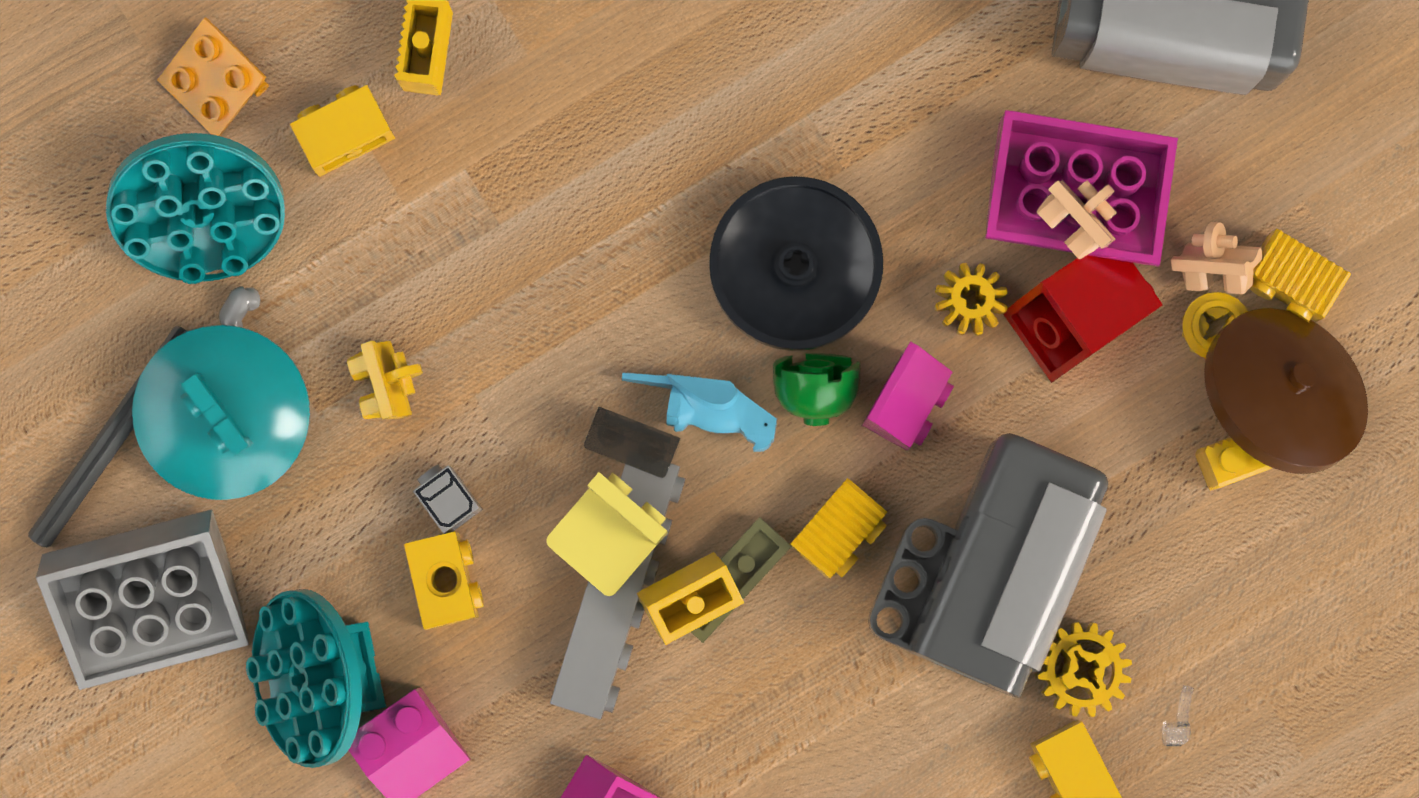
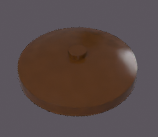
M1261 308L1239 315L1213 339L1206 355L1204 368L1207 396L1221 426L1246 453L1277 470L1294 474H1311L1331 468L1357 447L1364 435L1368 419V401L1365 386L1351 356L1327 330L1312 320L1308 323L1288 310Z

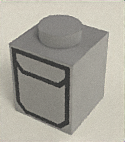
M436 465L417 479L420 486L413 492L443 534L455 531L483 510L455 470L449 465L444 469Z

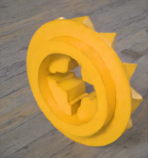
M1222 292L1204 294L1191 302L1183 315L1182 337L1186 340L1191 352L1206 360L1208 349L1216 335L1208 337L1206 340L1203 338L1207 334L1206 331L1209 328V324L1202 314L1212 320H1217L1227 314L1229 317L1225 320L1223 329L1233 319L1248 311L1237 298Z

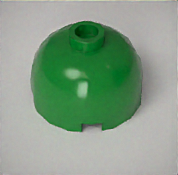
M808 353L806 354L805 361L793 363V355L784 356L773 363L775 395L782 407L791 415L803 418L804 424L810 426L829 424V418L840 416L851 408L859 391L860 362L857 361L852 365V358L848 356Z

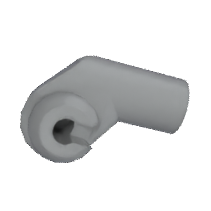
M243 286L232 290L220 310V324L244 328L242 320L246 313L260 306L259 292L253 287L245 289Z

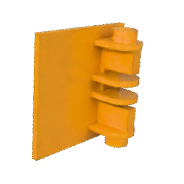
M207 17L200 22L157 79L211 135L216 136L222 135L253 94L258 97L269 87V84L265 81L266 75Z

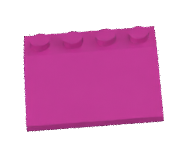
M1005 110L999 122L985 238L1072 252L1064 241L1076 232L1081 225L1069 214L1052 229L1036 211L1045 199L1052 194L1048 189L1058 180H1063L1080 200L1086 204L1088 200L1078 188L1088 180L1098 192L1108 184L1113 188L1115 192L1106 201L1117 212L1108 221L1097 210L1092 212L1116 239L1106 248L1101 249L1099 247L1089 255L1159 267L1178 138Z

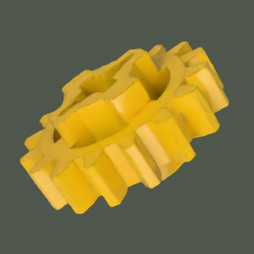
M1079 622L1071 624V634H1067L1062 628L1058 629L1056 633L1058 641L1052 643L1043 663L1045 671L1035 674L1036 679L1047 680L1048 686L1041 691L1042 695L1046 697L1055 694L1057 696L1053 704L1054 708L1060 710L1067 703L1070 704L1069 715L1077 717L1081 707H1084L1088 717H1095L1097 705H1100L1102 709L1109 712L1112 710L1109 701L1112 696L1124 699L1125 695L1118 687L1120 683H1131L1132 678L1122 674V669L1132 665V660L1120 658L1119 653L1126 648L1125 643L1113 645L1110 642L1114 635L1112 630H1106L1100 636L1098 635V624L1090 623L1086 632H1083ZM1077 640L1093 641L1102 648L1092 653L1086 652L1077 643ZM1061 652L1065 658L1062 672L1056 675L1055 664ZM1077 657L1082 662L1092 663L1093 667L1088 670L1091 682L1085 677H1075L1074 672L1079 669V665L1076 662L1078 661ZM1111 664V678L1106 686L1103 682L1105 668ZM1075 686L1082 687L1091 698L1077 699L1068 695L1065 691Z

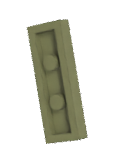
M760 517L721 558L727 566L742 599L752 591L792 547ZM734 609L691 631V633L704 643Z

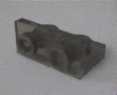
M598 407L584 442V447L587 450L659 478H665L673 458L675 459L681 444V438Z

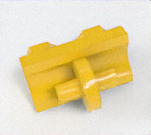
M369 341L360 344L362 351L347 359V365L354 381L370 378L374 393L359 398L362 417L364 419L382 418L384 420L402 419L411 416L412 411L407 396L416 393L412 378L423 373L421 364L408 366L404 352L394 353L391 341L377 343Z

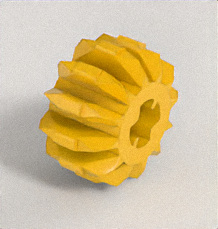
M961 263L958 271L960 278L954 272L948 270L943 277L949 286L937 285L935 288L937 295L947 298V300L939 301L934 305L935 311L949 310L950 314L942 321L945 327L951 325L955 319L960 321L957 327L958 335L963 336L968 328V324L971 323L975 336H980L983 334L982 321L993 329L999 324L993 313L1004 314L1007 311V306L1004 303L995 300L1008 294L1007 288L993 289L992 285L997 282L1000 275L994 272L987 280L983 278L984 264L979 263L974 270V275H971L967 263ZM969 290L975 291V299L981 301V306L977 303L973 309H968L966 307V300L960 297L961 293L965 296Z

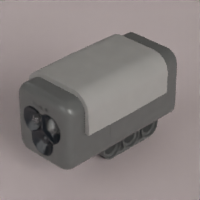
M1059 0L1052 44V57L1080 61V69L1165 84L1247 95L1252 89L1272 91L1284 82L1298 67L1302 53L1309 0Z
M1007 433L999 436L991 443L955 529L935 520L922 518L908 525L904 531L869 613L868 624L873 635L913 655L1012 697L1021 698L1031 671L1040 672L1107 512V509L1101 506L1108 489L1106 475L1092 466L1019 435ZM926 527L933 532L935 544L930 551H919L912 544L911 537L916 528ZM903 567L911 568L917 574L918 584L912 592H902L896 587L894 576L898 569ZM884 608H892L900 615L901 624L894 633H884L877 625V615Z

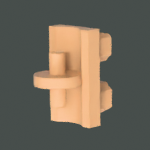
M1058 180L1048 189L1052 194L1045 199L1036 211L1052 229L1069 214L1081 225L1076 232L1064 241L1078 259H1082L1099 247L1101 249L1106 248L1116 239L1092 213L1094 210H1097L1106 221L1110 220L1117 213L1106 201L1115 192L1109 184L1098 192L1086 180L1078 188L1088 200L1084 204L1063 180Z
M1210 222L1204 234L1194 233L1192 243L1185 245L1183 253L1180 256H1173L1171 258L1172 271L1182 272L1186 290H1208L1214 284L1213 274H1223L1224 291L1231 294H1244L1253 284V268L1262 260L1261 247L1237 246V236L1226 235L1223 223Z

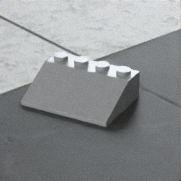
M212 509L42 554L36 579L79 690L249 645V638L226 547Z

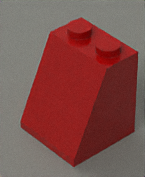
M1087 255L1082 259L1076 258L1040 282L1008 307L1003 315L1052 383L1159 309L1163 304L1155 294L1152 285L1144 279L1133 262Z

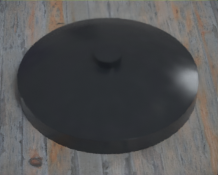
M782 177L769 180L748 190L725 212L716 228L711 243L709 259L710 279L714 294L722 311L746 336L776 349L788 351L812 350L843 338L867 315L877 297L882 282V245L872 219L857 200L847 192L833 184L815 178Z

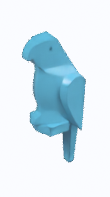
M622 373V381L672 389L667 410V426L674 427L675 432L683 431L688 425H694L713 433H741L748 442L754 444V452H763L774 442L777 418L749 399L730 381L672 374L662 376Z

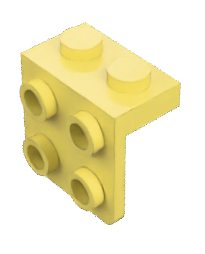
M598 472L587 485L589 489L552 530L546 542L556 554L606 596H613L666 536L668 531L661 526L666 518L646 501L640 508L628 497L633 489L613 472L608 478Z

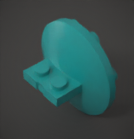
M183 133L151 141L132 152L123 160L113 174L108 187L106 216L113 238L124 253L137 264L158 275L182 280L187 284H197L242 275L246 270L264 259L274 248L282 233L285 220V199L282 186L275 172L262 157L248 147L221 136ZM215 270H223V271H224V272L217 273V274H206V273H208V272H212V271H215Z
M227 325L207 326L177 336L159 349L148 362L135 389L132 408L133 426L138 445L144 457L165 481L177 489L197 497L215 500L236 499L265 489L283 476L299 456L308 434L310 401L305 381L298 367L290 356L275 342L246 328Z
M308 589L281 592L260 609L259 620L253 639L252 657H249L246 662V673L254 685L257 700L255 704L257 722L261 726H266L276 745L292 763L308 768H316L330 765L340 760L347 753L355 739L361 713L385 708L386 704L380 675L377 673L374 661L375 652L369 623L345 625L339 613L329 601L320 594ZM269 681L270 698L262 699L258 682Z

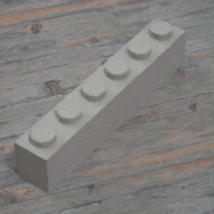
M629 451L621 476V480L633 489L628 495L633 502L641 508L647 501L664 517L666 516L670 501L679 502L686 478L678 476L680 466ZM666 518L661 525L668 533L660 541V544H666L673 521ZM655 548L613 596L604 595L588 581L550 704L600 720L603 717L604 711L613 713L620 687L613 686L617 669L626 671L633 645L626 643L631 627L639 629L645 611L636 593L641 591L644 585L650 586L653 584L660 563L659 561L652 560Z

